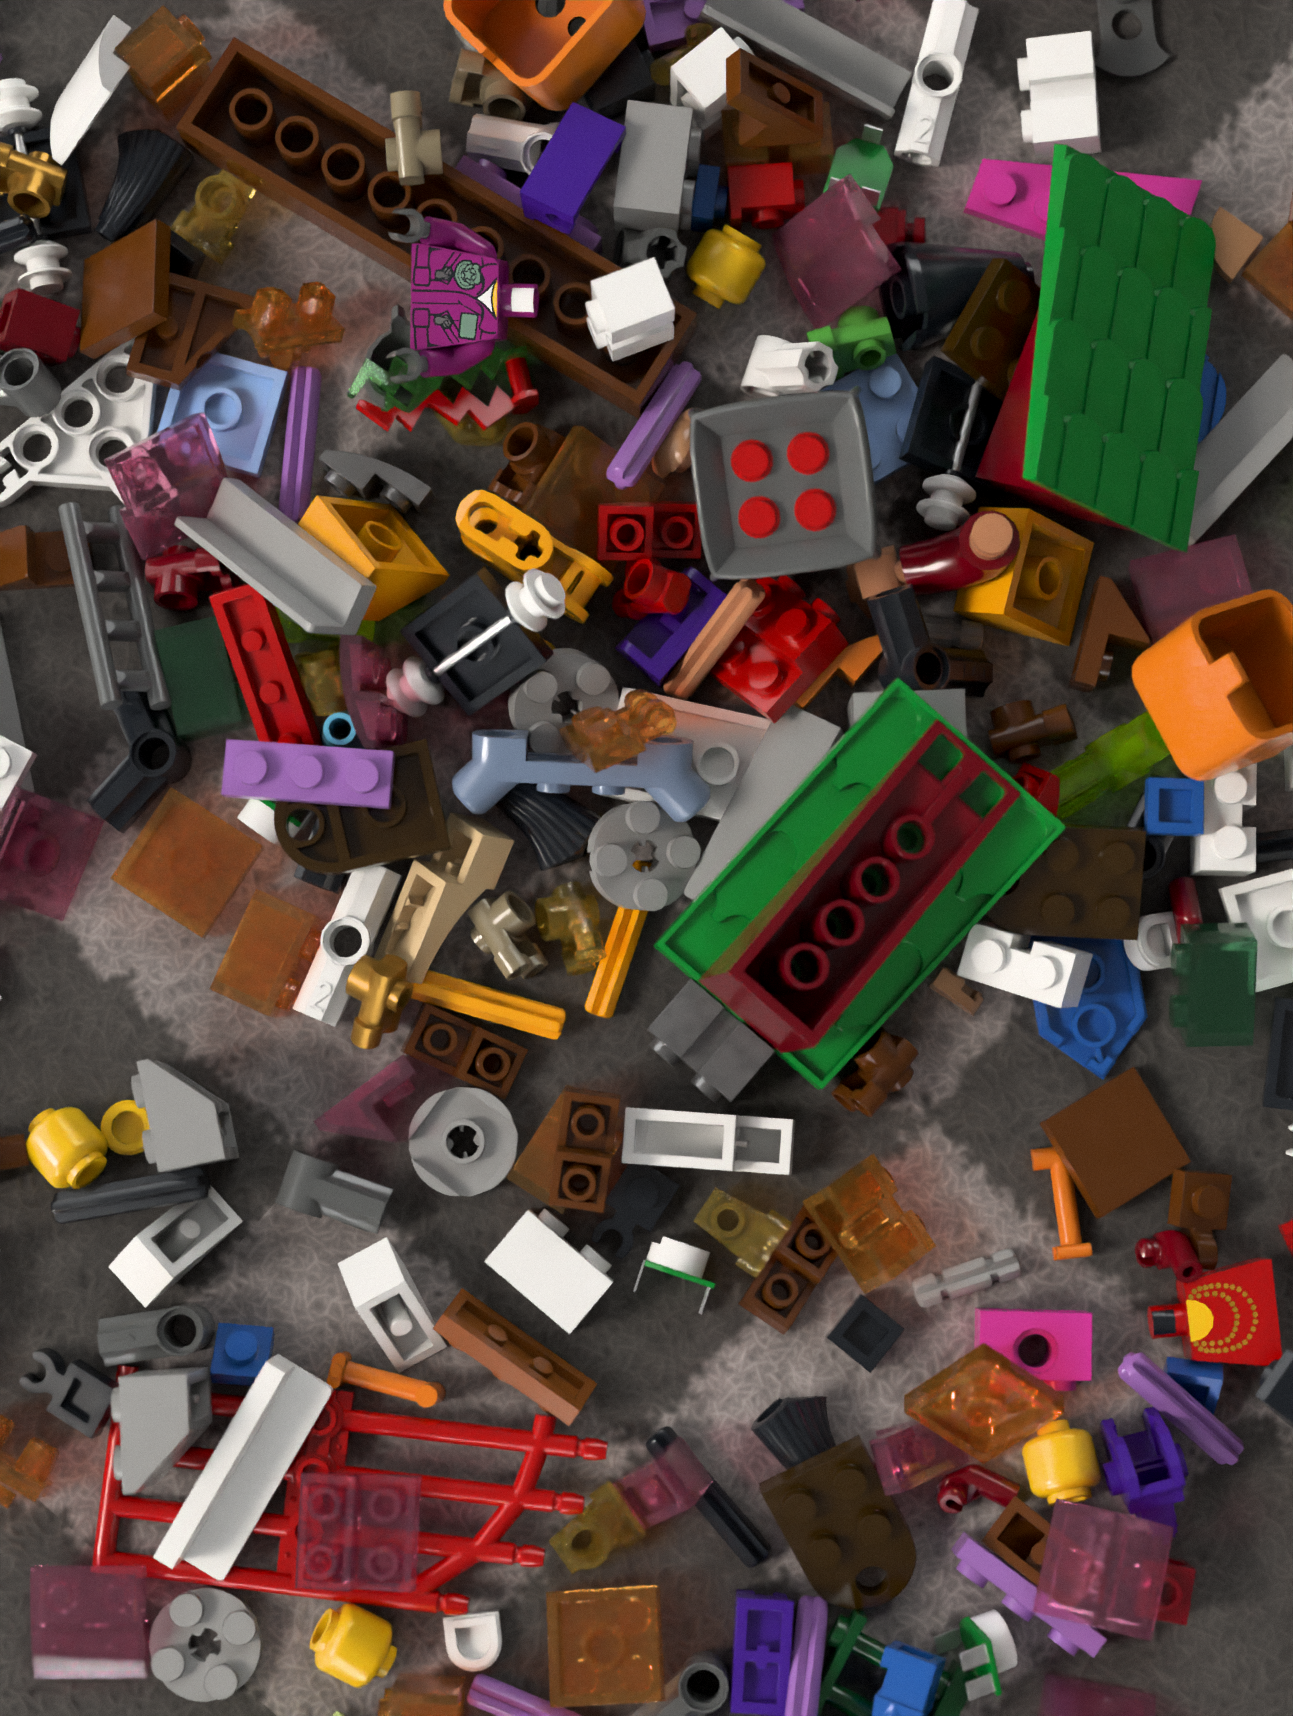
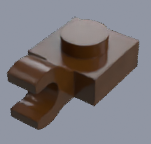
M1173 1169L1167 1224L1181 1227L1180 1232L1189 1239L1202 1265V1269L1215 1270L1218 1260V1248L1212 1235V1229L1226 1230L1232 1175L1221 1172Z

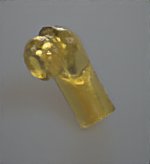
M702 22L687 26L684 31L687 44L656 59L651 64L650 74L655 83L662 86L670 84L671 66L713 34V28L709 23Z

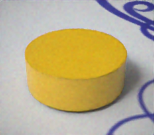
M123 1100L113 1104L105 1112L101 1121V1133L108 1141V1147L122 1155H136L144 1152L142 1131L150 1129L146 1107L138 1109L135 1100Z

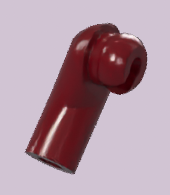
M1190 877L1174 879L1169 883L1168 888L1179 949L1190 959L1195 960L1198 957L1207 959L1216 951L1217 937L1211 929H1205L1196 882Z
M1167 1230L1158 1232L1151 1239H1139L1135 1245L1136 1260L1143 1268H1151L1153 1266H1157L1159 1270L1172 1268L1176 1278L1182 1283L1194 1282L1202 1275V1265L1189 1239L1180 1231Z
M969 1464L945 1475L936 1488L937 1503L944 1512L949 1514L962 1512L963 1506L981 1497L1006 1508L1014 1496L1017 1497L1020 1484L979 1464Z

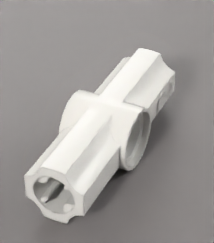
M933 0L894 151V156L901 158L906 163L923 167H938L940 164L979 10L971 6L966 0ZM931 74L941 75L948 81L949 87L941 91L932 90L925 85L923 78Z
M382 866L351 873L332 919L322 931L321 944L292 1009L336 1028L338 1027L351 997L346 993V983L349 974L363 955L371 956L373 954L374 942L403 876ZM346 928L357 929L362 938L359 951L351 957L338 956L334 949V940L338 932Z

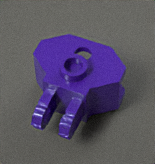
M1154 1407L1146 1408L1143 1411L1142 1419L1145 1430L1126 1436H1118L1113 1418L1102 1420L1099 1429L1109 1461L1102 1464V1469L1110 1495L1112 1497L1121 1496L1130 1515L1135 1514L1139 1523H1142L1148 1540L1151 1539L1152 1543L1166 1544L1173 1537H1176L1175 1533L1178 1532L1173 1503L1185 1500L1183 1495V1489L1186 1485L1184 1477L1188 1476V1468L1179 1443L1174 1444L1169 1429L1158 1410Z

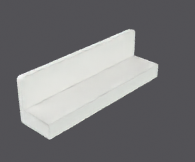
M279 1354L267 1360L153 1558L171 1569L182 1560H186L216 1580H223L232 1568L332 1395V1386Z

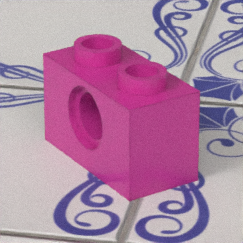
M975 1308L974 1375L978 1378H986L987 1388L1021 1389V1379L1043 1380L1044 1390L1076 1391L1077 1381H1092V1313L1085 1310ZM1039 1334L1046 1344L1045 1356L1036 1364H1024L1019 1357V1345L1026 1336Z

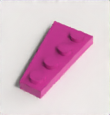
M983 158L964 213L1045 241L1052 165ZM1115 172L1130 178L1136 185L1155 196L1165 198L1174 207L1188 215L1191 214L1202 180Z

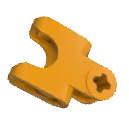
M475 490L460 502L455 520L461 533L464 547L474 557L513 582L524 584V575L530 569H538L544 573L552 574L559 580L565 591L564 615L581 624L586 621L589 614L584 607L599 585L608 587L614 579L609 571L582 552L569 548L552 537L543 525L495 494L485 490ZM481 506H487V507L479 508L478 510H476V511L471 515V512L474 511L476 508L481 507ZM484 523L497 525L495 530L488 534L477 530ZM536 550L540 552L539 558L532 556ZM520 552L528 555L525 561L521 560Z

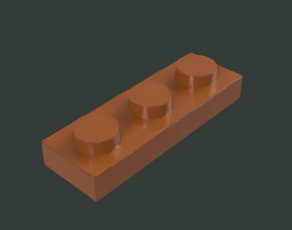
M463 1288L433 1327V1330L446 1338L448 1343L455 1349L470 1355L491 1370L499 1380L511 1384L535 1401L544 1412L556 1416L568 1426L571 1425L597 1385L592 1379Z

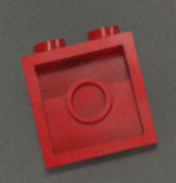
M781 575L776 581L771 577L757 578L755 580L757 584L762 585L765 589L764 599L708 673L774 724L849 644L836 627L841 620L837 613L819 598H816L810 605L803 600L806 597L805 592L787 575Z

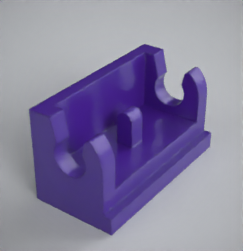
M572 102L520 190L524 216L533 221L536 219L558 231L570 234L576 225L575 222L579 217V211L613 153H618L621 148L622 141L627 134L626 127Z
M691 566L688 569L685 567L681 572L687 575L692 583L689 600L685 608L676 615L670 613H648L615 647L618 653L659 688L727 596L725 592H722Z
M736 1589L729 1698L731 1713L785 1716L790 1677L794 1600L788 1599L784 1593L774 1592L773 1595H758L753 1590Z

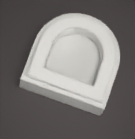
M1173 912L1139 917L1138 940H1124L1125 952L1131 963L1143 971L1183 965Z
M499 1609L443 1617L446 1650L456 1666L466 1671H481L496 1661L502 1647Z

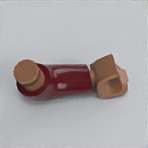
M994 510L981 511L972 515L962 526L955 530L900 546V560H898L894 545L882 547V554L878 560L869 558L847 565L848 579L845 583L850 602L856 603L867 618L871 619L872 615L867 603L868 597L901 585L913 584L916 596L960 590L1000 576L1014 561L1020 546L1019 531L1015 523L1005 514Z

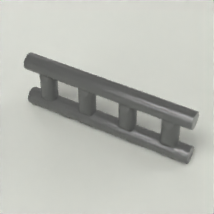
M68 502L58 507L101 708L111 710L120 707L123 704L120 691L147 692L152 710H163L170 707L172 702L128 508L125 505L110 507L107 510L109 522L83 521L78 503ZM88 543L114 544L120 571L94 570ZM99 592L125 593L131 620L104 619ZM109 641L136 642L142 670L115 669Z

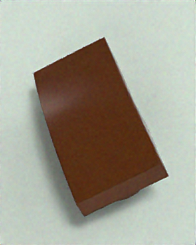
M426 1002L422 1003L401 1048V1052L504 1100L528 1049Z
M566 1086L548 1205L604 1213L621 1094Z
M803 1205L738 1304L784 1335L790 1329L817 1284L827 1273L849 1238V1235Z

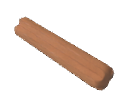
M741 579L734 585L664 681L663 690L666 694L685 701L693 695L764 599L765 589L762 585L757 584L754 579Z

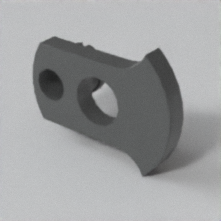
M1097 0L1101 36V51L1095 58V68L1111 77L1133 79L1154 72L1168 60L1170 54L1164 52L1156 41L1152 0ZM1123 12L1136 15L1142 24L1140 35L1131 40L1119 38L1112 29V20L1115 16Z

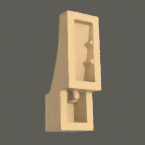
M450 812L446 824L452 849L434 853L430 862L414 859L374 956L375 959L380 960L386 954H392L404 959L408 964L405 980L411 983L422 984L436 953L462 914L486 889L494 890L514 840L483 818Z

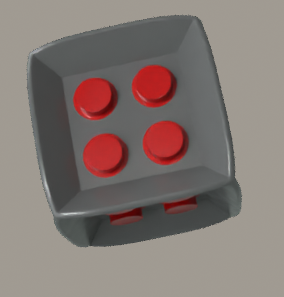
M860 386L853 387L851 391L826 390L815 393H796L736 402L707 410L692 408L688 411V416L691 419L690 455L702 544L711 572V581H716L718 578L732 580L754 579L812 572L851 565L869 558L878 560L881 557V548L876 543L878 529L877 506L870 446L865 417L858 397L861 392Z

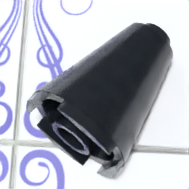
M908 241L894 242L886 245L881 255L880 265L889 264L888 280L879 281V296L883 315L888 319L893 339L902 338L904 342L898 348L901 351L918 350L947 338L992 258L1008 259L1035 283L1031 264L1027 261L1025 262L1018 252Z

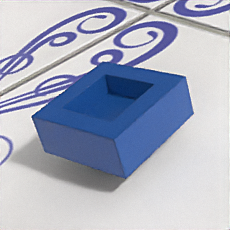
M699 164L691 214V231L705 233L713 228L714 218H725L729 188L728 186L719 185L720 167Z
M1148 777L1145 780L1144 829L1146 830V835H1203L1204 781H1197L1191 778Z
M218 1323L210 1369L211 1382L252 1386L265 1362L272 1358L275 1335L274 1327Z
M1167 1356L1163 1371L1214 1415L1223 1384V1364Z

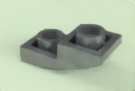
M324 450L319 457L324 470L328 472L323 478L324 481L348 499L355 492L367 501L376 487L381 484L384 488L380 495L402 513H406L412 507L421 515L424 514L435 499L431 487L407 472L378 459L336 450Z

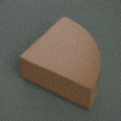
M1219 207L1209 226L1213 228L1216 238L1213 264L1220 276L1230 284L1264 237L1225 209Z
M947 967L938 970L928 986L972 1016L975 1015L984 1001L979 991L967 986L962 977Z

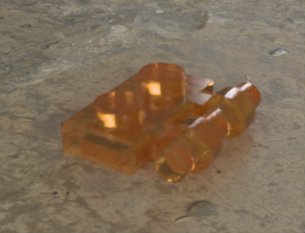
M632 690L624 698L625 707L616 711L611 710L609 707L603 709L599 706L585 709L572 717V724L559 729L566 749L591 770L598 773L646 751L644 743L673 732L677 721L672 707L659 700L657 696L648 690Z

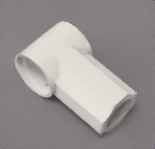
M475 114L472 117L471 126L467 133L466 152L468 157L477 163L480 159H486L499 168L527 172L530 175L542 155L540 147L542 139L550 141L560 122L541 125Z
M759 335L757 336L740 389L751 396L754 391L770 397L796 393L819 392L826 385H833L839 367L834 362L832 349L818 341L791 343L778 337Z

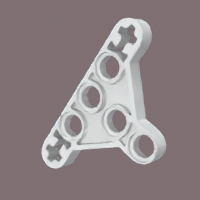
M135 338L111 350L65 388L61 393L58 405L50 413L42 417H30L0 442V474L12 466L4 459L10 452L17 463L28 471L21 478L19 473L13 469L4 477L2 481L7 488L0 493V507L13 503L33 485L113 491L130 512L143 519H155L168 510L173 498L172 488L164 475L150 460L157 384L135 378L129 390L123 393H114L107 389L105 382L106 376L111 369L117 366L127 367L130 357L128 354L132 350ZM77 400L87 401L93 407V415L89 423L77 428L66 424L64 413L68 405ZM38 434L47 436L51 440L52 446L47 458L40 462H32L25 459L23 446L26 440ZM111 440L122 441L127 446L126 460L117 467L108 468L103 466L99 462L98 457L99 450L103 444ZM145 480L156 481L162 489L161 499L151 508L138 507L133 501L134 488Z

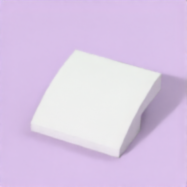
M115 15L112 16L59 97L54 108L50 127V146L53 160L60 165L64 164L83 139L130 68L128 64L114 54L131 30V27Z

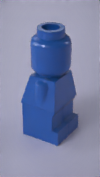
M898 1640L887 1645L880 1666L888 1669L883 1686L875 1695L872 1716H927L934 1706L933 1701L946 1658Z

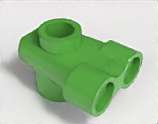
M856 306L844 312L838 320V328L831 329L830 325L806 332L808 342L818 341L832 349L834 362L839 367L835 381L843 378L844 373L857 368L866 371L874 370L885 362L886 357L896 354L887 317L880 318L878 312L870 306Z

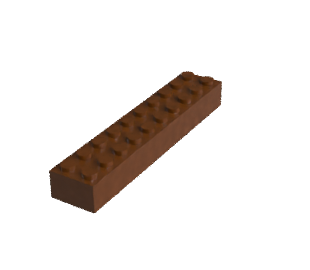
M235 37L231 40L176 126L187 149L410 283L412 243L397 242L389 236V232L402 235L407 234L410 229V220L406 215L392 213L393 210L396 208L414 209L423 216V219L430 216L466 225L494 245L497 259L508 262L509 283L537 284L539 308L537 317H508L507 341L637 419L641 417L696 331L697 313L671 298L675 308V318L673 321L674 339L613 362L607 346L597 349L586 320L589 316L585 302L592 300L591 281L622 270L621 267L564 233L536 219L533 221L525 217L522 208L443 162V174L424 175V184L400 185L398 171L388 172L385 138H395L396 133ZM417 240L413 243H421V241Z

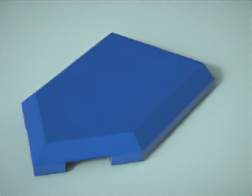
M1031 935L1028 945L1030 949H1032L1034 941H1053L1093 954L1078 1007L1058 1008L1033 1000L1038 1034L1101 1080H1104L1121 1052L1148 1017L1139 969L1127 957L1124 940Z

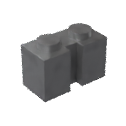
M692 979L686 983L647 1028V1031L655 1037L649 1046L673 1067L681 1059L697 1074L690 1082L714 1103L721 1096H724L731 1102L775 1052Z

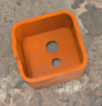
M444 0L443 4L445 16L449 22L481 55L488 59L512 83L538 104L554 111L569 109L572 102L577 103L639 33L646 17L643 0H566L563 10L554 17H544L540 14L538 0ZM577 18L585 19L586 22L571 36L569 27L572 21Z
M1272 589L1261 590L1201 609L1140 654L1134 661L1132 666L1134 686L1176 765L1188 778L1197 781H1208L1274 757L1293 744V605L1284 595Z

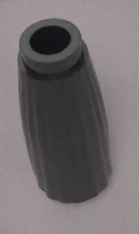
M157 128L124 132L117 137L119 158L116 176L99 215V223L94 228L100 236L111 244L146 225L164 204L195 160L191 152L183 145Z
M518 783L495 804L528 838L536 854L541 871L586 857L588 854L589 836L598 820L602 817L564 793L537 791V783Z
M825 1396L778 1398L757 1417L751 1426L754 1434L786 1470L836 1446L830 1431Z

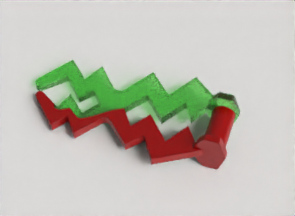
M495 346L492 354L461 374L450 375L471 391L480 370L492 381L499 367L503 372L507 371L513 397L510 398L497 386L488 406L463 387L460 389L454 403H452L438 390L444 376L425 378L419 375L415 380L402 384L393 383L390 377L406 375L408 372V365L399 357L393 358L389 372L366 357L347 392L349 398H355L369 379L386 391L383 409L363 399L358 401L356 409L387 432L395 419L411 432L425 408L433 409L455 426L460 423L467 413L485 431L509 413L514 415L526 414L539 404L538 391L533 389L527 366L528 351L526 346L512 347L506 351ZM400 385L413 394L408 407L393 397Z

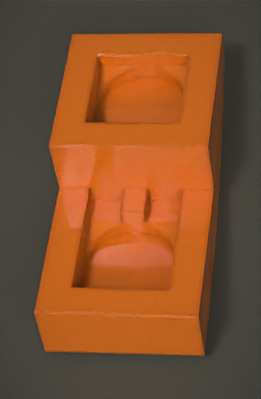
M878 635L865 638L847 646L793 705L805 710L835 675L853 688L883 654Z

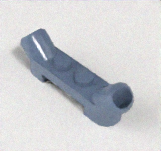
M476 730L472 732V759L452 777V790L454 794L474 814H485L518 783H537V791L545 793H566L570 791V785L592 786V793L599 795L625 794V787L644 788L675 822H686L706 805L710 799L711 790L710 786L692 768L694 741L683 737L638 735V756L528 752L529 730Z

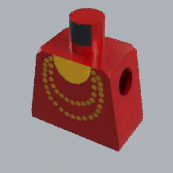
M1263 1257L1251 1258L1215 1268V1270L1204 1271L1197 1280L1190 1283H1182L1176 1279L1178 1303L1148 1306L1147 1317L1151 1338L1182 1337L1184 1357L1190 1360L1268 1366L1273 1360L1282 1357L1272 1259Z

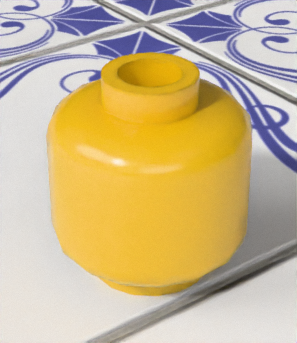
M727 224L724 225L722 230H707L686 265L688 277L697 283L692 293L718 309L721 308L725 300L733 304L744 303L765 268V260L758 253L762 245Z
M65 1107L56 1111L53 1108L46 1109L38 1114L28 1127L30 1135L25 1142L28 1160L53 1187L80 1189L94 1181L104 1170L107 1164L105 1155L107 1153L108 1141L80 1109L75 1107Z
M1066 1419L1055 1420L1036 1426L1038 1436L1030 1439L1022 1448V1456L1032 1493L1039 1498L1047 1499L1049 1506L1053 1507L1073 1504L1091 1498V1489L1101 1481V1470L1091 1434L1084 1429H1070L1069 1421Z
M345 1603L336 1610L327 1609L318 1621L309 1644L310 1649L315 1651V1664L319 1670L356 1688L364 1687L375 1676L384 1678L391 1669L397 1654V1647L391 1645L393 1636L391 1624L387 1620L353 1603Z

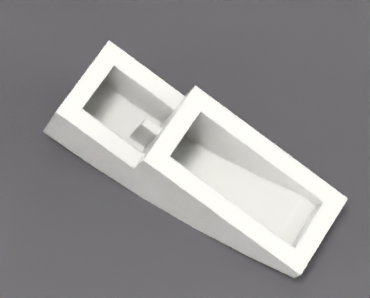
M626 1107L622 1163L792 1175L795 1120Z

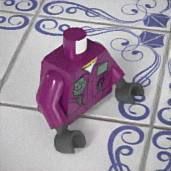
M396 208L393 210L392 213L406 215L409 218L410 229L405 235L389 232L390 238L397 242L412 243L410 348H402L387 355V358L397 356L404 358L408 364V372L406 375L390 377L393 383L402 384L415 380L419 375L428 378L461 374L489 357L495 348V342L507 340L508 317H537L539 308L537 284L509 283V264L506 261L497 259L496 250L491 242L462 223L430 216L423 219V216L414 209ZM417 240H420V241H421V243H413V242H415V241H417Z

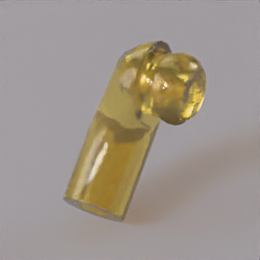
M449 391L443 392L454 403L455 398ZM429 408L451 438L460 445L492 446L503 439L507 428V419L504 417L483 431L467 413L460 423L455 426Z

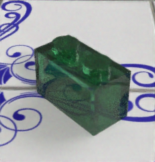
M216 616L154 630L178 737L187 743L249 728L246 713H249Z
M1247 922L1181 924L1180 943H1173L1171 946V970L1174 977L1179 976L1178 995H1171L1169 999V1019L1171 1027L1179 1029L1186 1047L1253 1046L1258 941Z

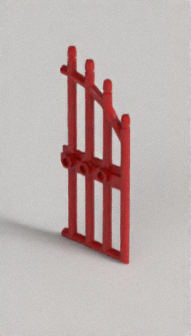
M117 1365L115 1381L119 1383V1377L139 1372V1366ZM333 1389L332 1395L282 1479L287 1481L283 1514L263 1512L252 1531V1534L280 1537L277 1570L233 1565L227 1576L219 1581L186 1560H182L171 1569L153 1558L152 1555L116 1551L120 1517L172 1524L185 1502L123 1495L122 1480H116L113 1471L114 1448L116 1445H121L120 1422H114L111 1414L91 1571L437 1613L442 1611L445 1615L453 1616L467 1615L470 1597L453 1592L441 1594L436 1589L479 1562L505 1565L519 1563L522 1567L530 1568L544 1566L546 1549L530 1544L517 1546L516 1543L500 1540L525 1510L549 1513L559 1511L560 1514L566 1515L583 1514L585 1506L584 1496L565 1491L558 1494L555 1490L536 1488L547 1455L567 1458L581 1456L584 1460H604L607 1457L608 1442L598 1438L586 1437L585 1439H579L578 1436L554 1433L557 1417L549 1414H535L532 1430L356 1410L353 1409L355 1392ZM211 1392L212 1415L234 1418L246 1396ZM350 1432L525 1452L514 1485L346 1465ZM191 1446L173 1467L203 1471L215 1449ZM343 1488L499 1506L473 1538L339 1521ZM337 1544L445 1557L401 1586L333 1578Z

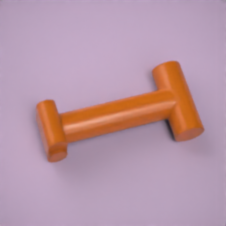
M1054 1147L1031 1149L1033 1171L1050 1169L1060 1240V1246L1052 1247L1053 1260L1059 1261L1093 1256L1091 1243H1082L1075 1186L1072 1177Z
M347 1351L336 1353L333 1356L327 1377V1384L332 1386L333 1389L347 1383L414 1401L425 1408L442 1402L446 1395L444 1386L439 1382H427L352 1362V1356Z

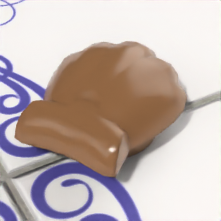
M690 409L681 412L651 460L653 471L662 479L670 472L682 473L691 466V419L688 416Z

